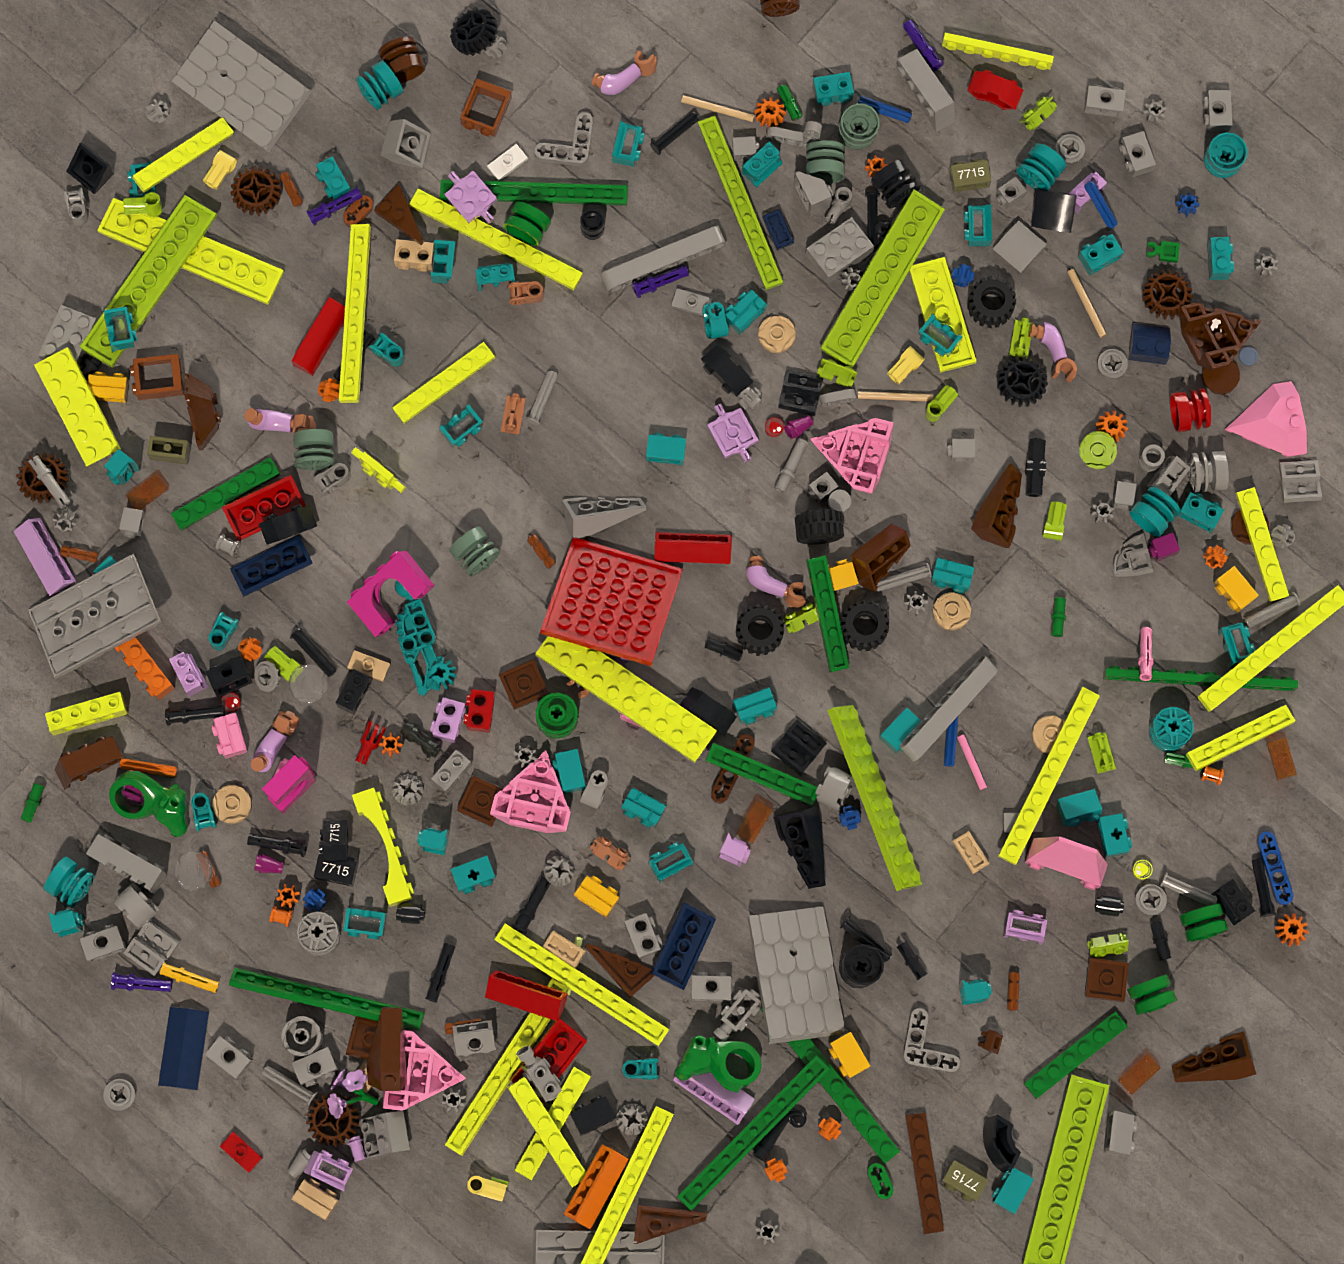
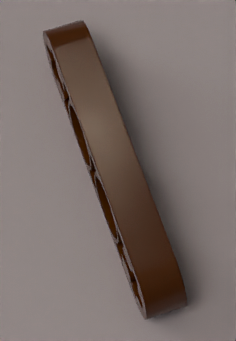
M744 734L738 738L732 751L745 756L742 752L736 751V749L741 750V740L745 741L748 739L751 746H746L744 753H747L746 757L749 758L754 747V739L752 736ZM722 769L711 792V798L715 803L722 804L726 802L739 777L738 775L732 773L734 780L727 783L723 780V775L729 771ZM720 782L722 785L726 786L723 791V795L725 797L717 799L715 791H720L722 787L721 785H718Z

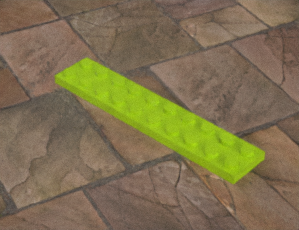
M913 189L820 346V350L842 364L853 368L942 216L944 208Z
M184 195L105 310L127 307L128 313L131 312L133 317V324H130L131 330H135L137 333L212 225L217 214ZM104 312L80 345L83 351L111 368L114 367L125 349H121L113 353L111 352ZM123 318L115 319L114 323L118 341L126 340L127 334Z
M854 705L833 707L827 710L896 891L922 885L920 873L916 869L913 855L907 846L906 837L902 833L900 821L894 812L893 803L887 794L885 782L879 773V766L872 755V748L867 742L865 730L861 726L857 710L854 708Z
M1070 1075L1023 1264H1065L1110 1085Z

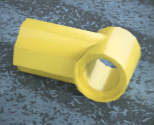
M221 150L214 157L213 165L203 179L205 184L216 190L237 164V159Z
M910 346L901 355L900 360L888 371L887 375L893 382L900 384L912 370L915 371L923 363L925 358Z
M473 1176L469 1179L467 1188L472 1194L502 1202L507 1185L480 1176ZM475 1179L480 1180L482 1183V1187L478 1191H474L470 1186L471 1181Z

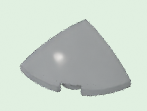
M1144 533L1128 540L1124 544L1125 549L1121 552L1120 556L1117 554L1113 566L1115 577L1137 576L1154 572Z

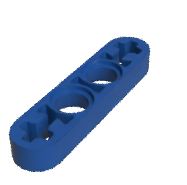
M1263 832L1257 837V846L1276 903L1284 906L1293 900L1292 888L1275 836L1271 832ZM1264 836H1266L1267 839H1271V841L1268 843L1269 849L1273 847L1274 850H1270L1266 853L1264 852V850L1268 849L1266 843L1261 842V840L1264 839ZM1269 854H1274L1277 857L1276 864L1268 863L1267 856ZM1274 873L1282 874L1283 881L1281 883H1276L1273 880ZM1286 885V887L1282 888L1284 894L1289 895L1286 901L1279 898L1282 892L1281 889L1276 890V887Z

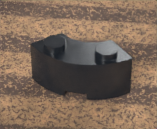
M715 345L701 358L704 364L703 369L709 375H714L721 382V387L727 394L731 393L737 397L753 381L740 364L737 366L729 359L731 355L719 345Z
M299 504L291 507L290 512L280 516H276V513L266 516V521L259 523L266 544L268 545L317 527L310 505L302 507Z
M693 687L680 704L681 707L724 736L737 718L727 707L716 702L703 691Z
M997 1114L986 1118L983 1128V1143L986 1153L994 1166L1001 1172H1005L1014 1168L1021 1151L1016 1148L1012 1140L1013 1124Z

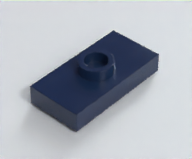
M780 209L762 216L776 250L794 244Z

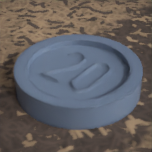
M1245 347L1239 353V360L1245 366L1254 365L1258 359V353L1252 347Z

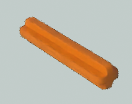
M122 758L119 764V768L124 770L140 771L142 773L173 778L177 774V768L174 766Z

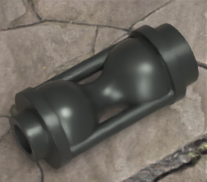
M408 721L401 729L400 734L403 735L402 738L412 743H419L427 758H435L441 751L439 747L441 743L431 738H424L421 729L416 723Z

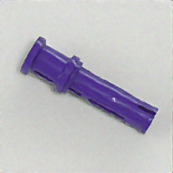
M912 20L905 22L902 26L918 48L931 70L935 72L944 65V61L940 60L936 55L935 48L929 46Z
M356 187L352 191L328 203L322 202L319 207L311 211L307 210L306 212L315 226L318 221L326 217L330 218L332 213L363 197L358 187ZM351 197L350 199H348V200H346V201H344V202H342V203H340V204L337 205V203H339V202H341V201H343V200H345V199Z
M683 265L656 277L648 276L646 280L638 283L633 282L632 288L636 297L641 298L643 294L654 293L661 286L686 276L688 277L689 273L687 267Z
M113 972L111 990L118 988L127 989L130 992L134 989L171 992L172 980L135 977L133 974H129V976L117 975L116 972Z

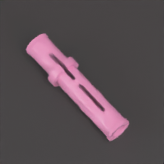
M1143 627L1140 630V658L1138 659V664L1140 666L1139 678L1143 681L1151 680L1152 666L1154 664V659L1152 658V629L1149 627Z

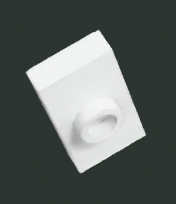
M515 144L487 165V168L498 181H501L526 162L528 157Z

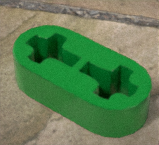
M879 1163L870 1165L867 1175L877 1197L883 1200L889 1199L893 1195L894 1189L885 1168ZM873 1167L881 1169L882 1172L879 1173L880 1181H878L876 1175H871ZM880 1182H883L884 1187H889L888 1196L879 1193L881 1190Z

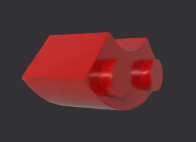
M983 70V72L975 71L967 89L977 100L992 103L1002 110H1016L1024 91L1018 86L1016 81L994 75L989 70Z

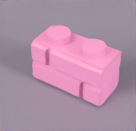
M236 713L213 719L215 725H211L214 737L218 736L220 743L216 744L219 755L223 754L225 759L248 752Z

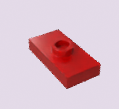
M234 1132L220 1145L248 1173L263 1159Z

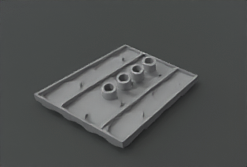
M213 21L210 28L199 41V44L196 45L188 59L177 72V75L172 79L173 83L218 116L223 117L226 122L268 152L273 148L312 93L311 90L216 21Z
M134 553L28 610L54 679L81 667V665L134 639L135 636L161 623Z
M823 906L749 916L748 924L768 1044L843 1034L845 1031Z
M534 1230L533 1264H581L596 1231ZM619 1231L604 1264H664L665 1235L634 1244L635 1232Z

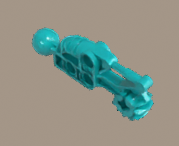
M396 580L394 585L395 591L399 596L404 597L407 602L402 609L403 611L397 614L398 620L395 622V626H397L396 635L399 636L397 639L405 661L413 673L417 692L423 697L431 689L439 691L441 685L446 690L448 689L446 683L454 684L450 678H457V674L452 673L456 670V667H450L452 661L449 660L445 664L444 657H436L433 646L436 644V636L422 600H414L404 586ZM418 617L425 618V622L422 625L415 624V620ZM426 634L432 636V640L428 643L422 642V637ZM408 641L414 643V647L411 650L404 649V644ZM420 652H422L427 664L424 683L415 665ZM439 670H442V672H445V673H443V676H444V677H442V678L439 677V675H438V671H439Z

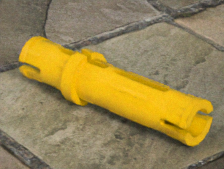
M163 963L160 970V975L176 979L178 983L184 982L214 994L219 986L218 981L188 972L183 967L177 968Z

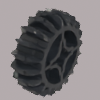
M474 7L473 10L468 9L467 13H462V16L457 18L458 21L453 23L454 28L450 30L453 46L466 56L469 54L474 56L475 53L480 54L481 50L486 51V47L491 45V41L496 40L494 35L498 34L497 28L499 26L497 25L496 18L490 11L482 7L479 9Z
M1016 357L1015 363L1010 359L1008 360V365L1003 364V370L998 372L1001 377H997L996 381L1000 383L997 385V389H1003L1000 392V396L1007 395L1005 402L1011 399V405L1018 402V407H1021L1024 402L1025 406L1029 407L1030 402L1036 404V399H1042V394L1046 392L1044 387H1047L1048 382L1044 381L1047 379V375L1042 374L1045 369H1038L1039 362L1034 365L1032 364L1033 358L1026 362V357H1023L1022 361ZM1020 369L1027 370L1030 373H1023ZM1013 372L1015 381L1009 386L1007 376ZM1036 378L1037 388L1032 392L1030 382ZM1019 380H1021V381H1024V380H1025V381H1026V382H1025V385H1024V383H1018ZM1014 391H1021L1024 395L1017 394Z

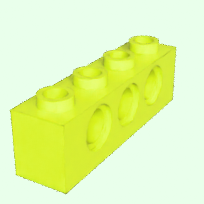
M121 692L51 711L45 713L49 731L54 736L127 715L128 711Z

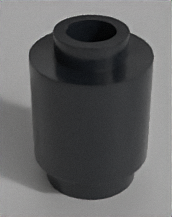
M1105 895L1096 897L1095 912H1099L1100 915L1118 917L1119 913H1123L1124 902H1121L1120 897Z
M403 903L397 906L396 920L401 921V923L420 924L421 921H424L425 909H422V905Z

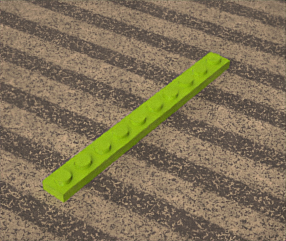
M716 116L698 121L699 129L765 291L782 285L783 280Z

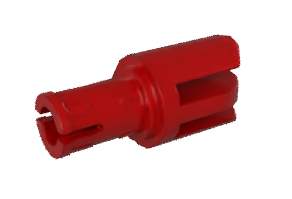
M370 720L360 739L362 746L355 761L361 762L364 765H367L372 750L378 748L386 730V727H382L375 743H373L380 726L376 723L368 740H365L373 723Z

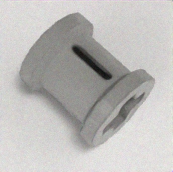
M221 534L215 548L216 550L221 549L228 552L230 556L234 557L240 547V541H233L226 538L224 534Z

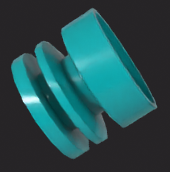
M380 60L371 67L374 76L364 71V78L360 75L355 78L362 96L376 110L382 108L381 103L384 105L388 104L386 94L390 98L395 99L404 93L399 80L383 60Z
M1226 132L1217 135L1205 151V168L1217 178L1225 179L1232 177L1238 173L1247 158L1248 150L1246 143L1235 133Z
M1036 143L1029 151L1028 158L1023 159L1022 164L1017 167L1016 171L1018 176L1031 188L1049 191L1055 183V178L1060 177L1067 165L1064 159L1052 148Z
M1149 487L1146 494L1141 497L1143 502L1138 501L1129 511V515L1144 531L1155 537H1160L1168 528L1167 522L1174 521L1181 510L1178 504L1165 492L1156 487Z
M1168 707L1161 710L1149 726L1151 743L1157 749L1164 752L1179 750L1189 741L1193 734L1194 724L1191 716L1185 710L1178 707ZM1171 724L1174 725V732H1172L1171 728L1169 727Z
M66 856L54 867L44 884L43 890L53 897H57L62 893L60 901L62 903L67 902V906L72 909L87 895L95 875L91 872L86 873L87 870L84 867L76 872L78 864Z

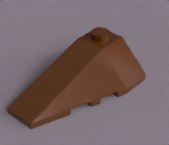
M1012 464L1007 466L976 513L971 527L980 539L1004 548H1010L1015 535L1016 526L1013 525L1014 515L1018 513L1015 505L1016 498L1020 496L1022 474Z
M383 1007L381 1009L367 1062L368 1085L381 1091H401L407 1084L402 1007Z
M1240 1032L1226 1036L1219 1040V1044L1204 1048V1052L1197 1056L1191 1055L1174 1064L1172 1071L1175 1082L1238 1080L1256 1075L1245 1033Z

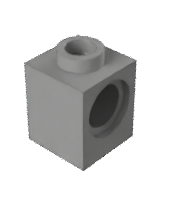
M755 136L736 137L732 140L734 162L748 161L760 150L759 143L755 142Z
M1014 177L998 188L996 199L1000 205H1004L1008 209L1026 196L1027 190L1018 178ZM1011 191L1015 196L1009 197L1005 192Z
M952 439L951 444L947 445V456H951V462H974L975 439Z
M826 472L809 485L808 495L813 501L817 500L821 504L829 498L832 492L838 490L839 486L829 473ZM823 485L827 491L821 493L817 490V487Z
M1126 479L1117 481L1112 507L1131 510L1134 506L1136 484Z
M124 507L119 527L121 533L124 534L123 536L128 538L141 537L145 519L143 510Z

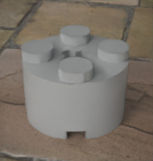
M828 767L824 774V783H820L816 790V799L821 804L841 811L840 806L843 807L852 790L849 786L850 782L854 783V779L851 774L836 767Z
M134 882L113 901L139 929L160 911Z
M298 1016L285 1024L281 1039L288 1052L296 1057L303 1058L320 1049L323 1042V1033L314 1020L309 1017ZM305 1032L307 1038L300 1042L298 1035H302Z

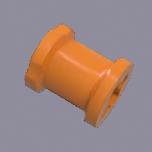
M1208 765L1203 768L1200 780L1204 781L1206 779L1216 782V785H1220L1224 769L1218 770Z
M274 905L269 922L273 923L275 921L285 924V927H289L293 910H282Z

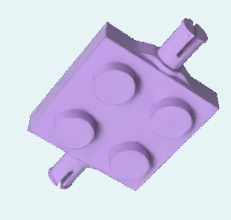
M454 171L451 172L448 177L452 180L454 186L444 194L445 197L468 223L480 216H483L488 224L491 223L494 217H492L488 210L497 201L496 196L474 171L461 179Z
M721 403L716 405L714 408L719 417L708 424L707 428L724 459L740 453L744 463L747 460L750 461L751 458L747 449L757 443L758 438L742 409L739 408L733 412L726 413Z

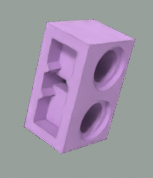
M443 698L442 702H438L435 713H438L437 720L432 721L430 731L433 732V738L456 743L466 709L465 703ZM447 707H454L455 712L452 715L445 714V709ZM448 725L450 730L448 733L443 734L439 731L440 727Z

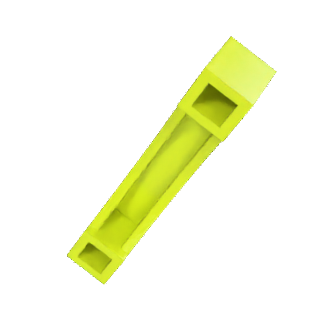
M374 788L353 794L352 797L359 816L364 815L374 824L386 846L389 874L387 884L383 886L389 906L392 907L412 900L411 894H414L411 882H406L405 876L408 873L405 865H400L398 858L402 856L399 847H394L392 840L396 838L393 829H388L386 821H389L386 809H381L380 803H383L380 791L376 792Z

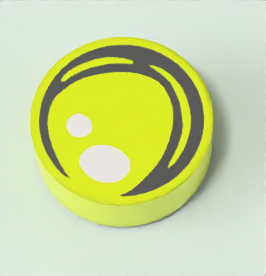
M1146 860L1137 861L1132 868L1133 875L1140 880L1150 877L1153 871L1152 865Z

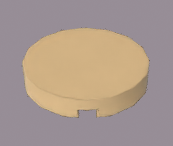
M771 316L761 323L758 338L764 349L772 353H781L787 351L793 345L796 332L794 325L789 319L783 316Z
M954 592L942 594L937 598L933 606L934 620L945 630L954 631L961 629L970 618V604L961 594L959 595Z
M1053 715L1044 716L1039 719L1032 730V740L1036 748L1043 753L1049 754L1065 721Z
M237 785L222 787L213 798L214 813L225 823H239L251 811L252 801L249 794Z

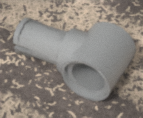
M841 187L836 191L835 198L831 203L832 207L824 218L828 223L831 219L830 224L835 225L841 212L849 207L852 199L850 189ZM845 195L848 199L842 201L839 199V196Z

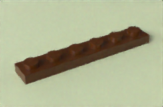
M926 1114L906 1115L923 1233L943 1232L944 1228Z

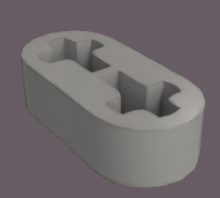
M854 389L826 393L820 396L822 407L845 404L856 400Z

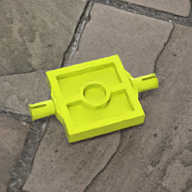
M357 447L352 450L351 454L359 459L363 472L370 477L372 475L378 479L377 483L383 488L388 487L391 490L395 488L400 493L405 490L406 487L397 481L398 479L394 478L392 473L366 452H361Z

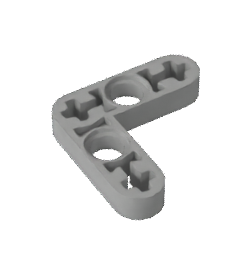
M582 112L577 116L573 146L539 143L534 149L536 159L541 162L573 166L585 165L589 157L593 127L592 116L587 112ZM583 118H587L588 121L585 130H582L581 121H583ZM585 135L588 139L585 143H579L577 137ZM579 148L582 149L583 157L581 160H577L576 157L579 155ZM542 149H545L547 152L544 156L540 155ZM551 149H554V150H553V157H551V154H550V153H551ZM559 150H563L567 155L565 158L560 159L556 156V153Z
M808 121L806 122L804 133L778 127H768L766 138L770 141L806 148L809 143L820 141L822 125L817 122Z
M922 1008L915 1009L911 1013L903 1053L904 1061L912 1066L948 1073L957 1071L960 1066V1060L957 1056L923 1049L928 1024V1013ZM919 1012L925 1017L924 1020L920 1021V1026L924 1027L923 1030L912 1028V1024L915 1026L917 1024V1019L914 1018V1015H917ZM913 1031H918L921 1034L919 1042L911 1040L910 1035ZM915 1051V1055L921 1056V1052H924L923 1064H920L921 1059L917 1058L910 1061V1057H907V1054ZM933 1054L937 1057L935 1065H929L926 1062L928 1055ZM940 1056H944L943 1061H949L952 1058L956 1066H953L952 1069H949L947 1064H942V1068L938 1067L941 1062Z

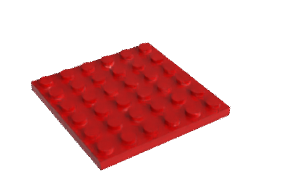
M573 538L540 634L652 666L683 569L583 539Z

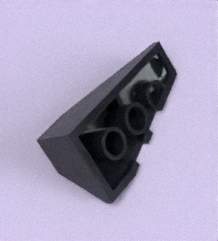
M817 806L774 816L773 819L778 836L781 841L786 843L789 849L787 851L790 857L793 856L798 864L797 869L808 889L825 886L822 824Z

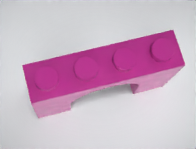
M407 551L394 552L389 557L390 561L379 566L376 569L377 573L374 576L368 577L363 582L364 586L353 591L350 594L351 598L347 601L375 637L384 635L395 624V621L380 602V589L386 580L391 578L399 581L414 600L423 598L435 586Z
M294 755L262 788V791L268 796V800L284 814L316 781L313 777L315 773L302 756L298 759Z

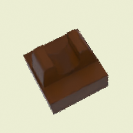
M992 1030L981 1032V1035L986 1037L985 1043L978 1042V1046L990 1053L998 1054L1003 1035Z

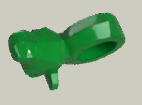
M127 771L121 774L110 787V804L119 815L135 820L154 815L160 823L169 829L174 837L183 836L188 830L186 821V792L178 789L180 785L175 783L167 789L140 771ZM131 785L139 789L144 796V805L135 806L127 802L122 795V786Z
M698 1035L689 1040L681 1062L674 1073L675 1077L680 1081H686L692 1076L712 1073L725 1089L739 1093L740 1089L747 1087L757 1079L762 1064L760 1055L748 1043L737 1041L715 1042L714 1037L706 1039ZM728 1054H739L745 1059L748 1065L746 1079H736L729 1074L725 1064Z

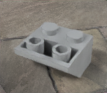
M403 1111L383 1113L360 1120L367 1159L410 1150Z

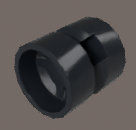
M588 209L580 217L581 233L585 238L596 240L604 233V216L597 209Z

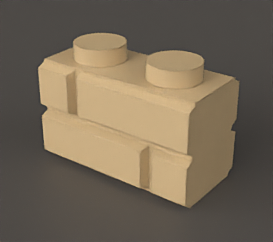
M312 1178L309 1181L304 1179L292 1200L327 1221L339 1202L336 1199L337 1194L328 1188L326 1191H323L319 1188L321 1184Z

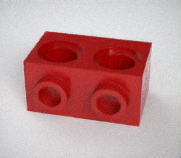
M471 689V694H467L466 706H469V711L464 715V724L467 725V730L490 733L495 692ZM478 697H483L486 700L481 706L475 704V700ZM481 716L483 721L477 725L472 722L473 718Z

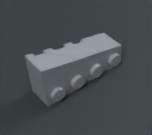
M916 49L898 58L897 71L905 79L909 90L914 94L934 130L938 132L956 123L954 101L920 52Z
M98 834L86 855L156 895L167 877L163 872L164 868L156 863L154 865L147 862L148 859L139 853L136 856L130 852L131 849L122 843L120 846L113 843L115 839L107 834H104V836Z

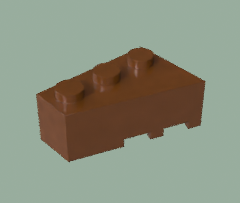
M890 524L850 555L861 586L873 592L877 590L878 587L876 585L883 577L886 578L889 573L887 571L893 563L897 564L911 546L906 530Z
M103 736L92 745L84 744L73 753L68 751L60 756L61 758L58 760L55 772L64 790L70 788L69 784L78 779L83 781L87 779V775L94 772L99 773L120 762L122 754L113 736L108 738Z

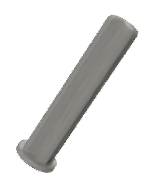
M547 372L530 415L525 419L528 423L536 426L540 425V417L558 377L556 372Z
M926 563V566L881 579L876 585L878 587L877 591L928 576L932 578L930 567Z
M1292 592L1290 596L1245 617V623L1251 628L1296 605L1300 606L1299 598L1295 592Z
M1167 872L1163 875L1159 885L1207 906L1214 905L1217 902V897L1169 876Z
M268 1065L262 1071L264 1076L307 1101L308 1106L317 1097L318 1092L313 1093Z

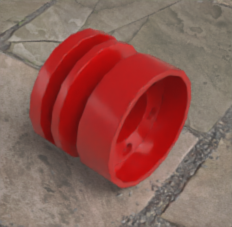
M1198 389L1197 393L1195 390H1191L1189 399L1184 391L1171 393L1170 412L1172 423L1177 433L1190 431L1192 422L1195 429H1200L1201 425L1203 428L1211 426V405L1205 389Z

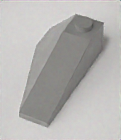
M578 497L562 500L567 528L573 538L593 535L646 511V506L641 498H616L615 501L605 500V497H598V501H587V497Z

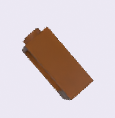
M476 79L460 116L462 126L468 130H478L487 137H490V135L496 137L512 99L511 91ZM479 93L503 102L493 127L469 118Z
M178 354L133 359V365H130L131 376L135 378V383H132V391L138 400L184 395L181 359ZM171 363L174 386L142 390L139 366Z

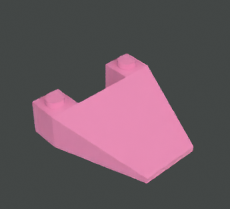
M1060 836L1034 838L1025 863L1029 864L1028 867L1034 870L1048 867L1081 879L1080 883L1084 884L1083 887L1090 890L1098 889L1101 886L1108 866L1098 850Z

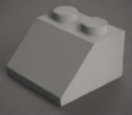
M405 119L389 121L381 156L394 163L423 168L431 133Z
M799 171L796 172L793 186L809 217L829 209L832 201L831 195H833L830 185H826L822 179Z
M1119 1111L1108 1113L1104 1153L1129 1156L1130 1152L1134 1151L1135 1140H1132V1135L1137 1129V1121L1134 1120L1135 1115Z

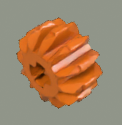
M769 97V101L763 98L762 103L756 104L757 109L754 110V114L757 116L755 120L756 122L761 121V127L767 124V128L771 127V125L778 127V123H783V117L786 115V112L783 110L784 104H779V99L772 101L773 98Z
M1107 411L1104 413V416H1099L1098 420L1100 422H1097L1095 426L1099 428L1097 431L1108 433L1117 443L1119 442V437L1124 438V432L1128 431V427L1124 426L1127 424V420H1121L1122 414H1119L1117 417L1116 411H1113L1111 415ZM1111 425L1115 426V428L1109 429L1108 427Z
M1295 913L1291 914L1290 917L1285 914L1283 916L1284 920L1278 919L1277 921L1281 926H1275V930L1280 931V933L1276 934V937L1282 936L1283 939L1280 943L1284 944L1287 941L1288 947H1291L1293 942L1298 946L1300 941L1304 942L1306 940L1304 935L1308 934L1309 931L1303 928L1308 924H1301L1302 916L1296 920ZM1291 926V928L1294 927L1296 931L1289 933L1288 929Z

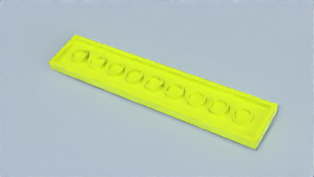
M113 198L97 231L102 235L146 252L167 220L158 216L150 217L147 214L125 215L123 201ZM205 236L200 240L182 267L184 270L266 305H269L284 274V270Z
M547 636L535 653L543 661L694 763L717 732V730L600 651Z

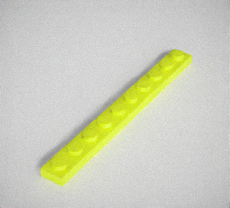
M417 189L409 203V207L573 291L583 275L582 272L477 218L468 223L455 207L420 189Z
M370 224L351 225L339 389L340 403H359L371 235Z
M1339 585L1334 587L1197 696L1207 711L1210 712L1341 608L1344 605V591Z
M1084 687L1081 688L998 857L1013 865L1017 864L1100 695Z
M504 924L494 939L658 1047L668 1033V1028L509 925Z
M553 978L547 985V987L566 993L570 990ZM529 1013L445 1143V1146L461 1156L464 1155L511 1082L510 1079L523 1062L520 1061L516 1053L528 1045L532 1049L551 1019Z
M657 1106L655 1107L581 1264H604L674 1114Z

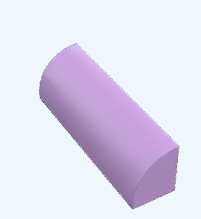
M41 518L28 519L13 531L49 596L58 594L76 583Z
M712 1073L692 1076L686 1081H680L676 1077L673 1079L674 1082L737 1125L755 1100L741 1089L739 1093L725 1089Z

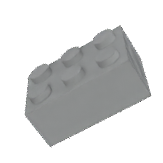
M851 217L806 248L805 256L828 285L842 275L841 271L846 272L848 267L852 268L871 255L874 245Z
M61 305L38 354L41 361L69 347L80 368L87 353L80 348V345L96 324L97 319Z

